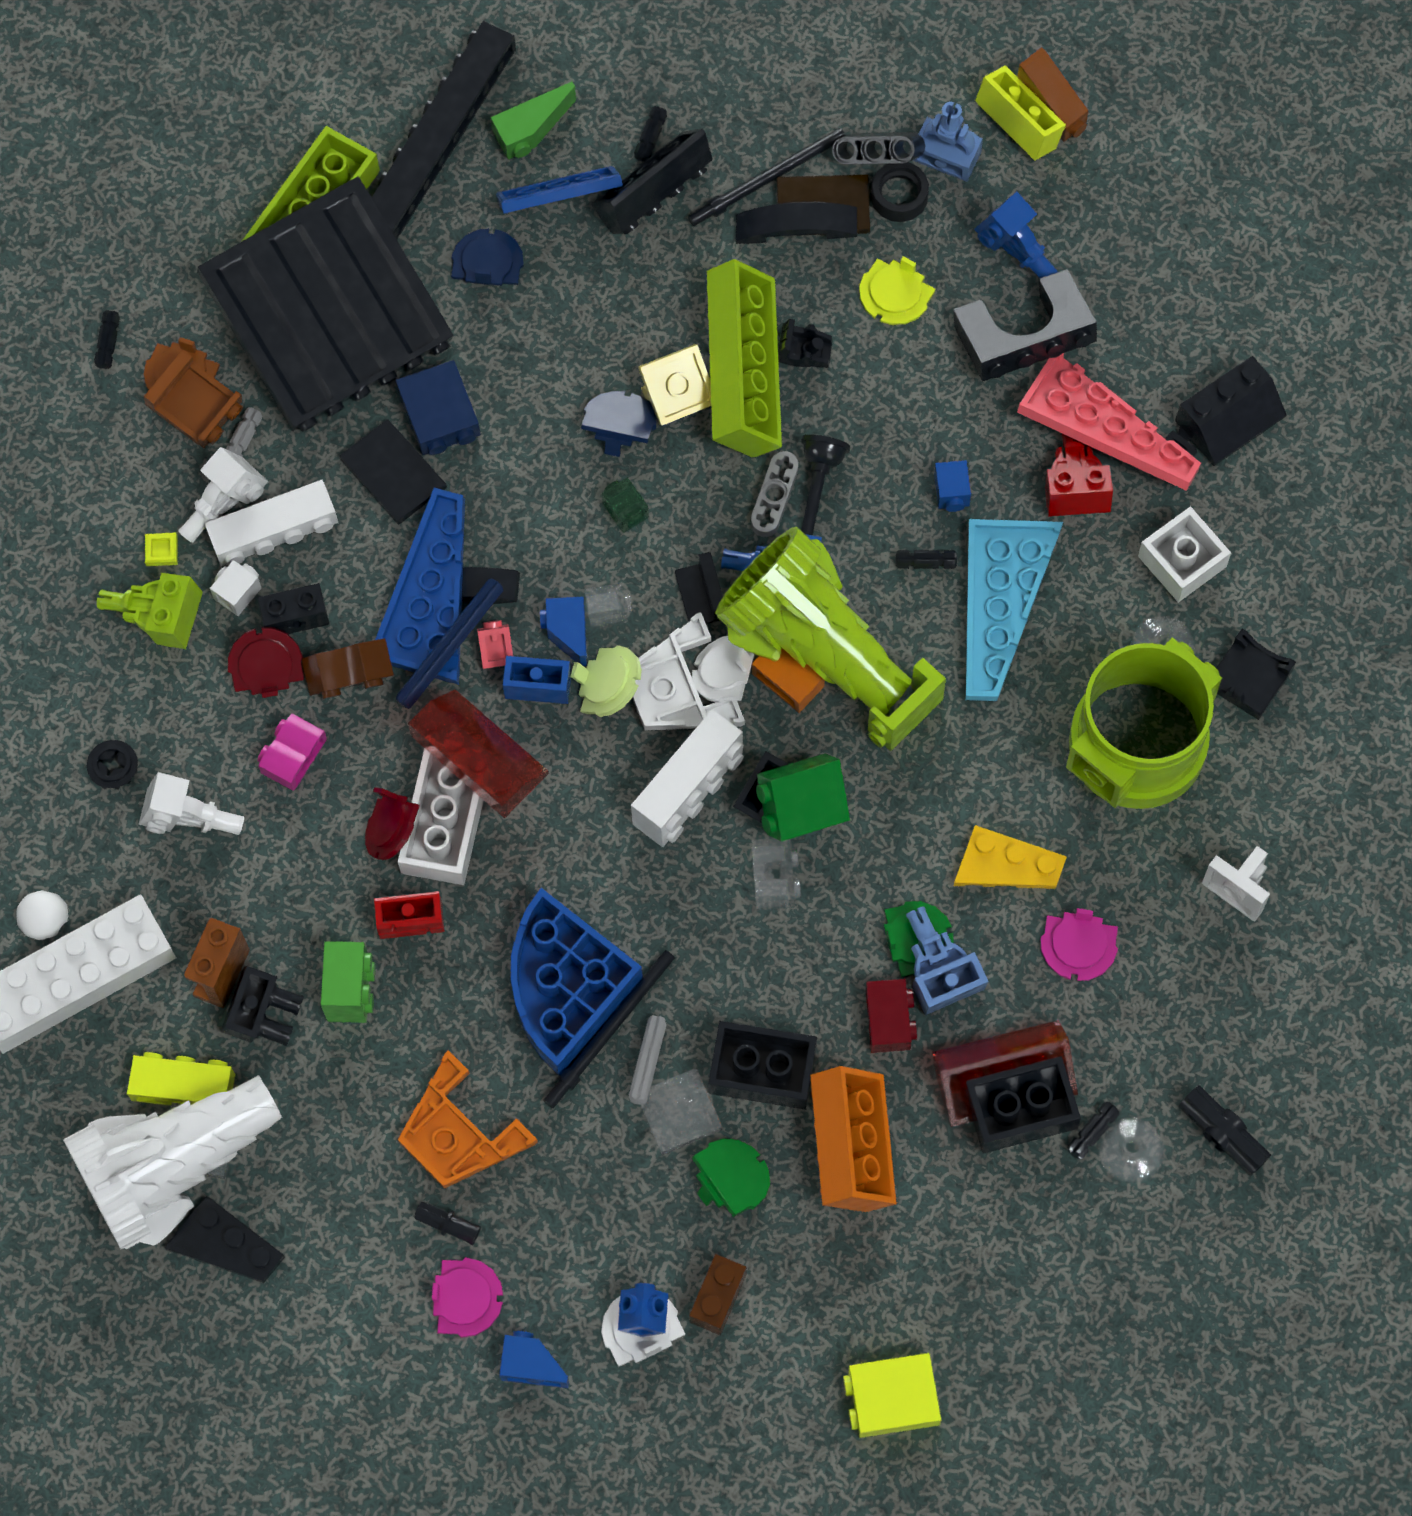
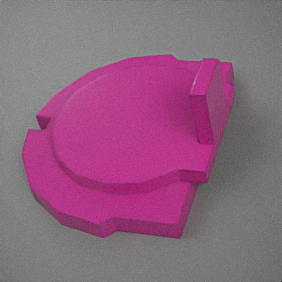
M1077 908L1076 914L1064 912L1063 918L1047 915L1045 932L1040 937L1041 953L1047 965L1059 976L1071 980V975L1073 974L1078 975L1077 981L1091 980L1103 975L1113 964L1118 951L1116 947L1118 927L1102 924L1103 918L1093 917L1092 910Z
M464 1258L462 1261L442 1260L441 1275H436L432 1290L433 1316H438V1334H458L463 1338L476 1336L491 1327L501 1312L503 1302H497V1296H503L501 1282L490 1267L479 1260Z

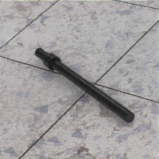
M841 128L837 129L721 197L717 195L708 200L706 206L688 216L692 226H696L713 215L717 217L723 214L730 205L832 147L836 140L846 136Z
M665 950L571 1067L569 1069L565 1068L557 1077L558 1083L543 1100L549 1107L554 1109L569 1089L573 1090L580 1082L579 1076L675 959L670 952Z

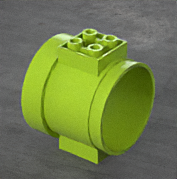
M1173 637L1165 645L1140 643L1129 645L1113 652L1094 670L1088 682L1086 693L1081 698L1074 712L1069 734L1070 752L1066 768L1084 782L1092 792L1107 801L1114 808L1117 806L1133 809L1154 808L1177 799L1196 781L1207 756L1210 741L1209 727L1214 709L1213 701L1216 698L1222 677L1219 676V671L1209 662L1203 663L1194 655V651L1189 645L1184 642H1178ZM1128 684L1154 686L1172 694L1189 709L1196 723L1198 737L1190 746L1172 756L1158 759L1134 757L1118 750L1102 736L1095 725L1090 706L1105 691Z

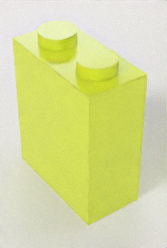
M930 1353L849 1365V1375L843 1376L846 1396H853L855 1409H849V1417L852 1430L858 1429L859 1438L940 1425L941 1415Z

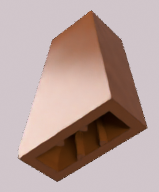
M1041 47L1019 64L1018 78L1066 124L1060 138L1065 142L1071 136L1076 138L1083 133L1087 127L1089 110L1047 52Z

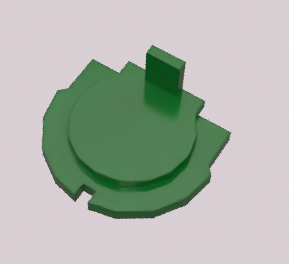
M908 901L902 906L884 909L887 919L884 929L892 961H897L901 978L914 975L916 958L911 948L918 944V939L906 917L907 913L913 910L916 912L917 908L924 906L935 931L940 936L941 933L947 932L946 929L952 928L946 915L937 907L922 901ZM949 933L948 936L951 943H954L953 933Z
M723 1138L710 1142L706 1149L692 1157V1160L701 1171L696 1175L702 1184L697 1194L706 1207L714 1201L718 1208L725 1205L731 1215L735 1217L747 1209H755L765 1199L770 1186L769 1169L765 1160L759 1163L757 1158L760 1154L752 1146L739 1140Z

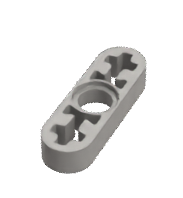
M778 452L771 459L751 516L752 530L758 536L770 537L774 535L781 523L798 474V459L790 452ZM784 461H787L791 469L785 470L782 481L778 479L780 473V466L778 465H782ZM771 488H779L784 493V496L779 501H771L766 497V492ZM766 507L772 509L770 522L773 524L768 523L766 527H761L760 521L757 519H764Z

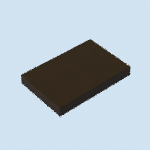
M868 174L777 177L778 204L828 202L857 207L858 234H870ZM825 233V234H809V235H826V233Z

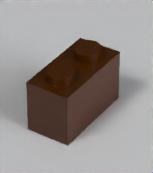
M715 1254L690 1312V1323L721 1336L747 1275V1267Z

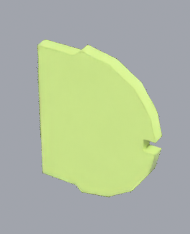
M618 645L615 648H599L596 660H589L587 668L578 662H574L570 677L581 684L578 695L584 697L580 712L596 714L599 717L608 716L624 708L632 699L638 688L635 681L641 680L642 669L639 658L629 648Z

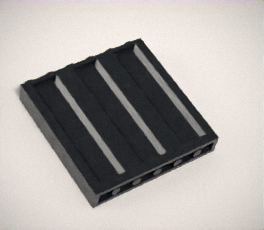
M359 176L199 265L197 268L199 277L292 431L300 428L304 432L318 423L316 418L324 413H327L329 417L345 408L343 405L345 401L352 397L355 401L364 398L371 393L369 389L371 386L378 382L384 386L398 377L397 371L404 367L410 371L424 362L423 356L430 352H433L436 356L451 347L448 342L454 336Z

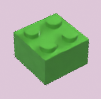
M324 942L321 1007L327 1022L367 1023V1013H373L374 995L371 993L369 981H375L376 967L375 962H372V953L367 952L364 942Z

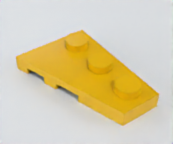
M975 825L954 881V886L982 885L983 887L1016 886L1017 888L1056 889L1067 856Z

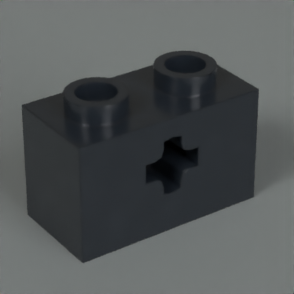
M320 583L258 597L264 627H274L292 634L330 625Z

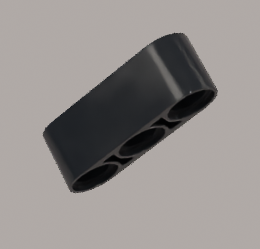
M915 132L855 133L836 140L832 152L834 158L841 164L906 163L923 155L925 142L922 136ZM876 141L882 145V155H879L875 150ZM904 141L911 145L910 155L904 151ZM848 142L854 146L853 156L847 151Z

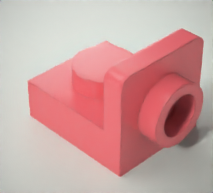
M502 620L483 622V628L477 629L483 669L505 666L506 656H513L509 625H502Z

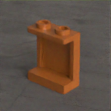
M183 349L144 395V402L147 407L203 449L209 442L213 445L218 441L224 431L222 426L228 419L233 421L243 408L240 405L242 403V395L239 392L233 393L196 365L193 362L192 356Z
M214 918L208 920L184 973L186 979L197 983L193 992L195 998L221 1008L225 1007L250 951L240 928Z

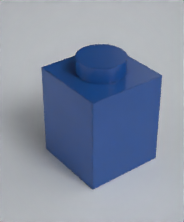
M967 460L935 463L934 478L938 509L946 508L949 512H957L970 506L971 491Z

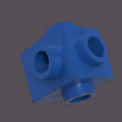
M637 1283L635 1288L621 1290L618 1331L639 1337L665 1334L668 1293L655 1290V1285L649 1283Z

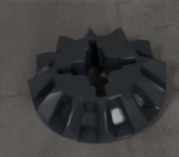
M104 741L98 744L88 756V774L92 781L103 789L114 788L118 790L121 786L130 784L131 779L137 774V755L133 748L123 741ZM117 755V762L123 768L114 769L109 776V769L103 763H111Z

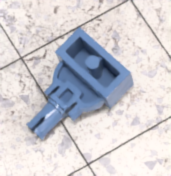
M947 102L942 107V114H937L934 119L926 118L919 132V135L922 136L925 142V151L921 157L913 161L967 182L981 154L983 138L969 131L968 124H964L963 128H961L964 120L961 116V106L956 104L955 110H953L954 102Z
M924 906L917 908L916 912L913 910L906 914L918 939V944L911 948L916 958L914 964L915 979L912 988L925 1015L985 989L989 981L975 952L967 955L961 947L951 943L947 932L941 933L940 936L935 931Z

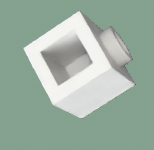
M233 560L228 567L224 566L217 573L215 582L210 587L213 599L239 616L261 590L258 579L259 574L248 564L241 566Z

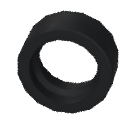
M910 162L886 164L881 167L872 180L871 201L874 209L882 217L890 221L905 222L916 218L927 205L929 183L926 174L918 166ZM906 178L916 185L918 195L911 203L897 205L883 197L882 187L890 179Z

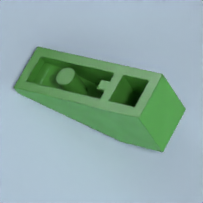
M573 81L491 117L492 131L508 160L513 157L521 158L528 155L531 149L541 142L576 101Z

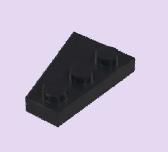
M208 1196L204 1198L165 1246L167 1251L181 1254L261 1283L267 1281L285 1258L284 1254Z

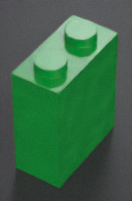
M824 753L757 774L759 785L756 787V793L759 801L762 803L764 812L762 826L767 835L782 842L850 821L840 759Z

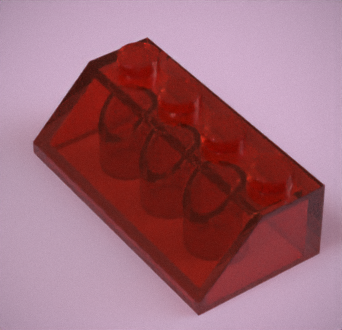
M457 690L450 691L429 701L408 723L411 737L503 818H506L549 774V771Z
M1059 1020L932 1052L937 1081L951 1127L973 1122L966 1081L1062 1056L1074 1096L1078 1095L1069 1038Z

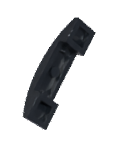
M792 202L762 206L736 214V244L767 243V237L825 233L827 239L858 237L857 207L828 202Z

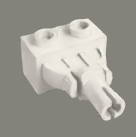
M222 447L215 452L200 470L211 481L205 488L202 498L195 501L194 508L196 511L178 530L183 537L192 543L206 528L204 523L221 517L223 513L230 510L239 501L248 504L257 500L262 495L263 487L268 482L243 457Z
M158 772L147 788L139 825L147 826L146 829L150 832L164 834L165 831L171 832L175 825L202 828L201 832L207 833L211 829L236 835L241 833L244 816L217 810L214 802L210 801L208 804H205L198 799L186 796L190 780Z

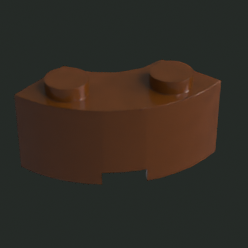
M385 638L357 643L302 658L310 696L322 694L323 699L340 696V689L364 684L365 689L384 685L382 679L394 676Z

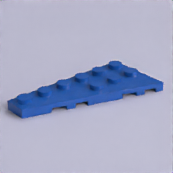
M433 488L375 639H386L393 667L415 672L461 615L465 499L463 495ZM460 646L437 674L436 679L459 685Z

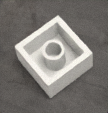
M1190 506L1142 541L1138 557L1179 603L1225 569L1231 552Z

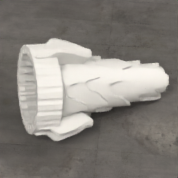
M258 1075L228 1092L215 1093L192 1105L189 1101H186L160 1116L154 1112L147 1117L145 1114L110 1116L94 1120L86 1128L68 1136L63 1141L120 1249H128L139 1242L153 1246L161 1242L182 1221L186 1213L194 1207L191 1199L188 1196L180 1195V1193L207 1180L204 1176L205 1174L232 1160L237 1155L238 1150L257 1140L256 1135L270 1128L282 1117L271 1094Z

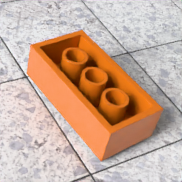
M838 1066L810 1075L822 1205L869 1212L897 1204L884 1074Z

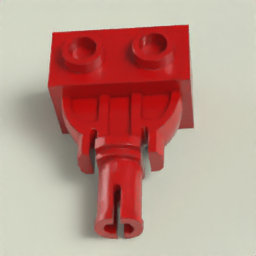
M1062 434L1064 457L1062 447H1058L1055 451L1056 460L1051 469H1047L1045 494L1048 517L1111 512L1113 486L1110 465L1103 466L1100 460L1093 455L1092 447L1086 445L1085 456L1084 443Z

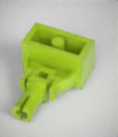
M161 573L159 580L151 581L143 586L132 585L131 590H127L125 593L103 589L99 591L98 595L104 597H97L96 604L99 610L122 612L124 621L136 623L158 645L186 649L203 591L190 576Z

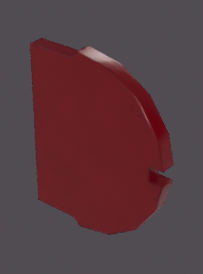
M262 627V633L256 634L255 628L244 632L233 643L228 655V672L232 674L235 692L251 690L252 695L262 694V698L277 696L278 690L289 689L290 682L304 680L301 665L303 655L298 643L288 633L274 627Z
M374 787L373 792L383 797L382 799H377L372 816L368 819L365 832V846L372 857L378 860H387L400 852L408 841L414 829V821L420 805L407 802L408 797Z

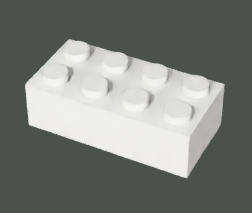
M712 709L631 804L633 825L661 847H664L668 841L671 843L675 842L684 829L681 825L688 817L693 819L698 815L704 805L702 800L708 793L715 794L723 784L724 779H722V776L728 769L734 771L743 760V732Z
M426 741L412 803H416L420 807L414 821V829L408 841L400 850L398 865L401 874L459 885L465 884L492 766L489 753Z

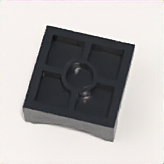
M1242 628L1235 637L1234 643L1216 667L1219 671V676L1222 677L1217 694L1259 720L1292 673L1296 661L1269 651L1259 644L1248 631Z

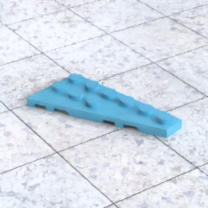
M969 519L965 700H998L1063 522Z

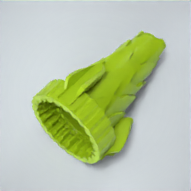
M798 527L790 528L777 537L747 566L719 602L715 613L728 627V640L739 648H744L745 651L771 659L774 662L780 658L782 654L781 649L783 648L803 668L808 664L826 682L838 685L854 701L858 697L869 708L875 706L884 715L887 714L890 708L902 697L907 688L911 686L912 679L888 658L884 648L867 631L869 625L846 605L849 599L840 592L843 585L830 554L818 539L811 540Z

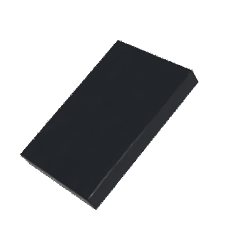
M389 419L385 420L339 455L340 460L398 525L428 503L433 488L441 490L447 488L442 478Z

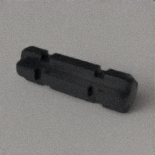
M652 107L649 114L650 118L646 121L640 136V143L637 144L634 151V158L636 160L645 162L652 156V149L655 148L662 131L661 126L664 125L667 118V110L664 108Z
M105 310L101 320L103 325L100 326L98 336V351L95 353L94 359L96 367L100 369H110L112 367L113 357L111 356L114 354L118 333L116 328L119 327L120 322L118 312Z
M898 550L896 552V567L899 569H909V566H914V569H939V566H943V569H955L957 566V552L955 550H944V553H939V550H914V553H909V550Z
M1104 1102L1097 1110L1099 1114H1094L1078 1133L1079 1138L1075 1137L1069 1143L1067 1149L1075 1158L1083 1159L1090 1151L1088 1147H1093L1109 1128L1107 1124L1113 1123L1119 1116L1118 1108L1112 1103Z

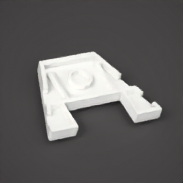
M701 612L694 615L691 621L682 628H677L669 634L670 637L657 647H652L639 657L642 669L641 680L635 681L638 688L632 699L645 730L696 728L712 709L736 727L745 725V720L737 701L715 702L703 706L683 657V651L711 642V635Z

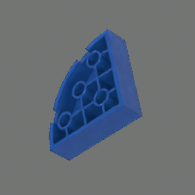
M540 888L524 912L511 953V985L517 1014L528 1040L541 1059L560 1075L643 978L642 966L544 889Z

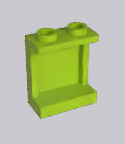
M924 658L914 665L911 688L915 692L889 717L885 716L875 706L869 710L868 731L870 733L868 736L878 747L882 748L885 746L892 751L943 701L946 678Z

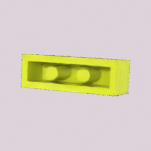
M1006 65L983 78L975 102L1035 161L1057 148L1066 124Z
M145 1052L143 1056L133 1055L127 1095L131 1101L179 1106L189 1101L192 1105L215 1093L228 1092L233 1089L235 1073L232 1067L228 1066L227 1062L220 1060H209L208 1064L196 1063V1060L191 1057L177 1056L176 1060L163 1059V1056L157 1053Z

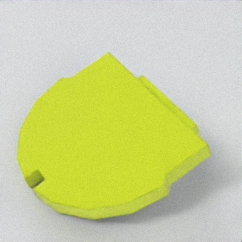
M904 256L901 258L900 263L892 260L890 265L877 258L869 272L864 273L859 285L860 301L866 312L874 319L877 315L882 316L880 322L890 325L907 324L918 319L928 309L927 303L936 289L923 282L925 276L916 272V263Z

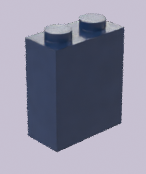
M454 360L396 380L399 396L422 456L428 453L430 455L440 454L447 447L457 443L460 445L469 444L477 436L481 435L477 417Z

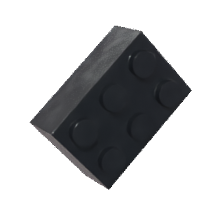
M719 1021L708 1082V1093L806 1110L811 1084L810 1075L813 1072L817 1048V1036Z

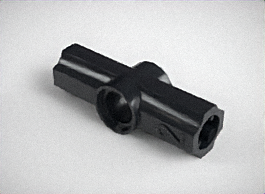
M1200 1085L1194 1088L1179 1104L1178 1107L1203 1130L1202 1132L1209 1143L1213 1141L1216 1144L1214 1147L1219 1152H1226L1250 1177L1270 1158L1271 1154L1246 1131L1247 1127L1242 1119L1230 1109H1224Z

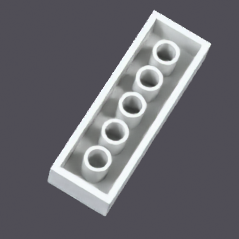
M141 894L0 971V1051L2 1054L176 959Z

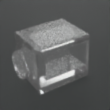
M622 583L584 589L591 629L628 623L627 612H633L630 593H623Z

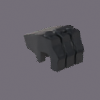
M788 319L783 323L778 350L779 362L794 367L829 368L833 343L831 335L817 330L813 324H809L805 328L794 326L795 319Z

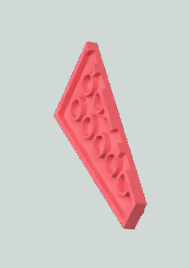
M1064 353L1058 357L1048 359L1020 402L1017 413L1183 490H1188L1199 471L1200 461L1175 441L1164 439L1156 432L1157 427L1150 421L1144 423L1135 415V409L1101 382H1093L1084 374V368L1077 363L1072 365L1063 358Z

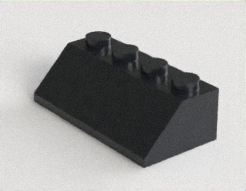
M703 128L681 132L622 179L623 186L610 189L591 204L612 234L623 233L626 235L639 226L637 220L645 214L648 217L657 212L662 207L660 204L662 200L667 196L673 198L685 188L682 185L690 178L695 180L707 171L705 166L713 159L707 135Z

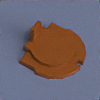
M182 337L178 340L179 344L172 342L171 347L157 343L151 358L146 360L144 369L146 387L149 390L182 349L192 356L193 362L213 378H215L220 363L206 359L207 353L197 350L194 341Z

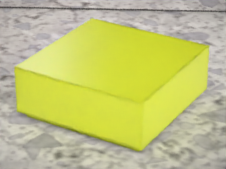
M177 533L145 534L146 566L178 565Z

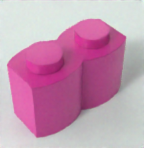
M291 714L287 720L282 719L279 722L274 733L276 739L270 746L265 745L257 761L259 762L258 766L261 774L294 791L327 738L324 730Z

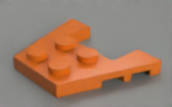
M449 1050L441 1059L439 1068L434 1077L429 1081L427 1090L421 1101L417 1103L398 1138V1142L444 1189L518 1154L538 1142L537 1138L517 1118L493 1141H490L446 1097L470 1074L469 1070Z

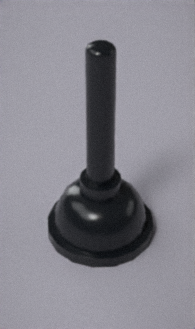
M810 434L803 435L801 439V444L804 445L805 458L812 464L811 472H813L801 531L807 535H813L825 475H829L830 468L838 466L843 461L845 454L850 452V445L844 441Z

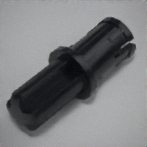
M421 1202L415 1211L414 1218L417 1221L440 1230L443 1236L447 1233L472 1246L481 1230L480 1225H475L456 1216L455 1211L451 1210L449 1213L426 1202Z

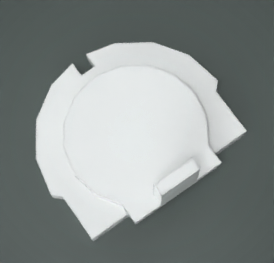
M728 636L720 637L711 642L697 656L694 666L698 667V670H692V679L697 692L711 702L741 701L754 654L732 644L728 640Z
M620 1296L611 1303L606 1311L601 1331L605 1347L611 1350L618 1367L632 1360L638 1363L671 1347V1341L685 1335L677 1318L678 1311L669 1299L665 1334L639 1337L618 1331Z

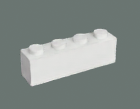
M319 480L204 524L220 566L226 564L229 566L233 560L240 564L245 560V557L253 554H268L273 551L275 546L280 544L297 543L304 538V535L312 532H327L334 524L338 523L324 482Z

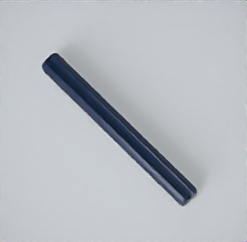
M492 578L487 580L396 695V700L401 706L410 709L500 596L503 592V587L498 581Z

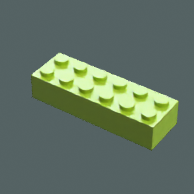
M325 126L242 241L359 176L365 188L368 189L380 172L377 154Z
M733 259L707 270L713 441L750 457H758L782 447L775 278Z

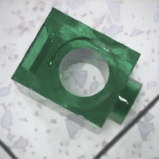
M628 477L621 482L614 481L604 489L602 504L622 533L649 518L647 503Z

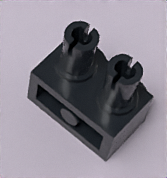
M246 966L241 972L221 1032L251 1043L260 1036L287 1046L290 1037L286 1035L292 1033L293 1026L266 1018L265 1011L269 1006H273L297 1016L301 1007L299 1005L302 1004L304 996L278 988L276 984L277 976Z

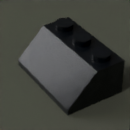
M1252 355L1181 403L1175 422L1182 426L1192 438L1193 443L1210 463L1215 466L1285 418L1287 414L1272 377Z
M1062 1056L966 1081L973 1123L983 1154L1079 1128L1081 1116Z

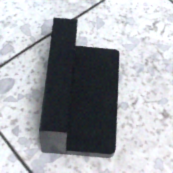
M711 552L698 554L699 564L675 570V576L688 622L691 621L694 615L701 612L705 623L709 624L721 621L715 612L723 595Z

